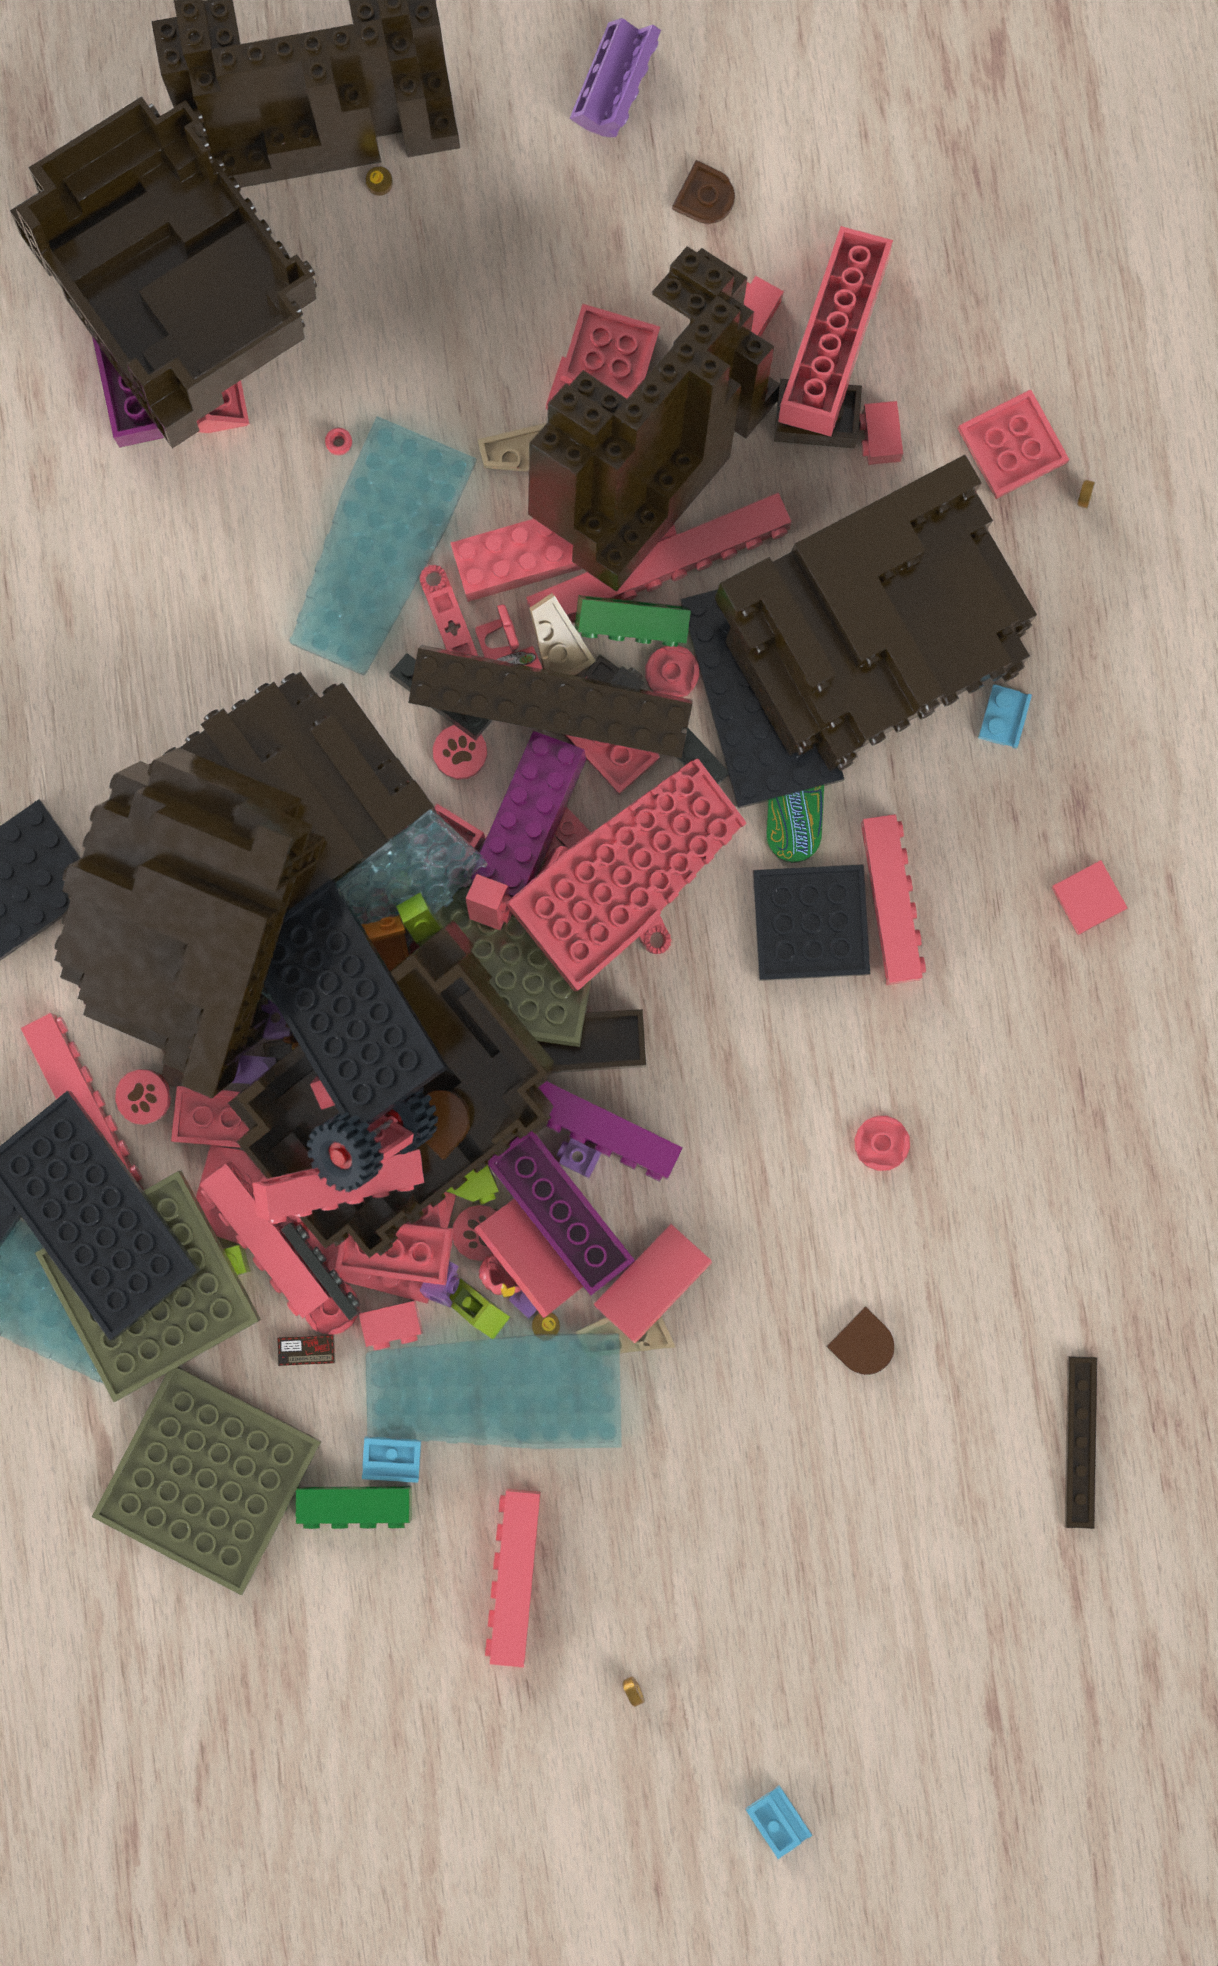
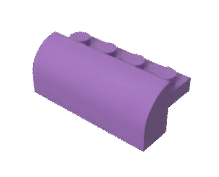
M623 18L609 22L569 119L590 132L604 137H617L619 129L626 124L629 118L628 111L632 102L638 96V86L648 71V62L651 54L654 53L659 42L657 39L661 30L653 24L638 29Z

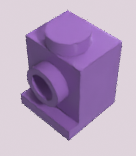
M268 999L267 1005H261L262 1011L270 1014L263 1039H283V1037L292 1036V1031L290 1028L285 1027L286 1021L273 999ZM274 1013H279L281 1017L277 1023L271 1021V1016Z
M571 1138L569 1143L563 1141L557 1156L561 1158L559 1164L590 1178L601 1156V1152ZM576 1151L583 1154V1159L580 1162H575L572 1159V1155Z
M449 1261L446 1285L423 1282L420 1292L425 1298L451 1308L452 1301L449 1297L450 1294L456 1292L459 1285V1275L457 1273L459 1266Z

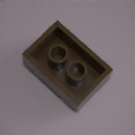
M780 378L774 442L855 449L859 430L861 385L848 384L832 436H827L778 422L781 401L789 379Z

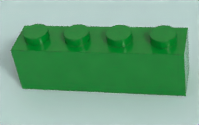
M578 595L575 629L581 632L582 637L597 638L598 634L608 635V639L614 641H624L625 637L635 638V642L651 644L652 640L662 641V645L677 647L678 643L687 642L691 610L686 606Z
M412 1486L298 1487L296 1489V1524H303V1529H318L320 1524H331L332 1529L348 1528V1524L359 1523L362 1529L377 1528V1523H388V1528H405V1523L412 1521Z

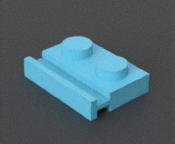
M993 684L978 738L1017 749L1032 695Z
M365 1436L362 1479L418 1483L422 1440Z
M780 1785L745 1808L777 1859H780L800 1845L802 1841L812 1836L811 1831Z

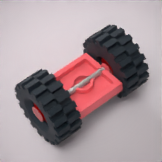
M420 1088L371 1125L367 1122L359 1123L360 1117L356 1115L351 1118L350 1113H344L343 1115L340 1113L315 1128L309 1136L312 1139L308 1141L307 1146L312 1148L308 1151V1156L314 1159V1162L311 1163L313 1169L318 1168L320 1171L317 1175L320 1179L325 1177L328 1186L336 1185V1190L340 1192L344 1189L345 1192L355 1191L379 1174L378 1171L382 1169V1163L399 1151L401 1154L410 1153L431 1139L433 1133L437 1130V1126L434 1124L438 1122V1116L433 1115L437 1110L435 1105H430L429 1103L432 1100L430 1095L425 1096L422 1093L424 1088Z

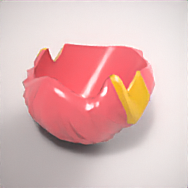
M493 1253L489 1256L487 1255L479 1267V1278L482 1280L485 1288L492 1291L493 1294L503 1295V1297L512 1296L520 1292V1287Z

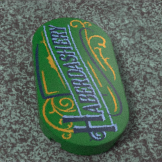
M824 785L768 800L766 840L770 850L780 860L788 863H800L811 857L819 848L822 838Z

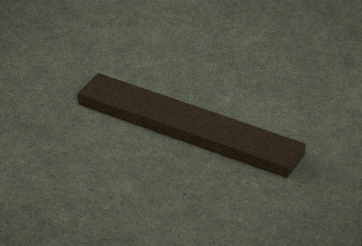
M1068 1356L1066 1528L1095 1529L1097 1357Z

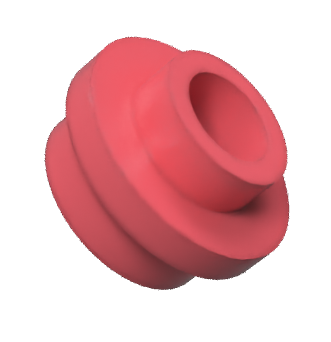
M343 428L330 430L325 437L326 448L334 455L346 454L352 447L350 433ZM336 439L344 440L341 446L334 445Z

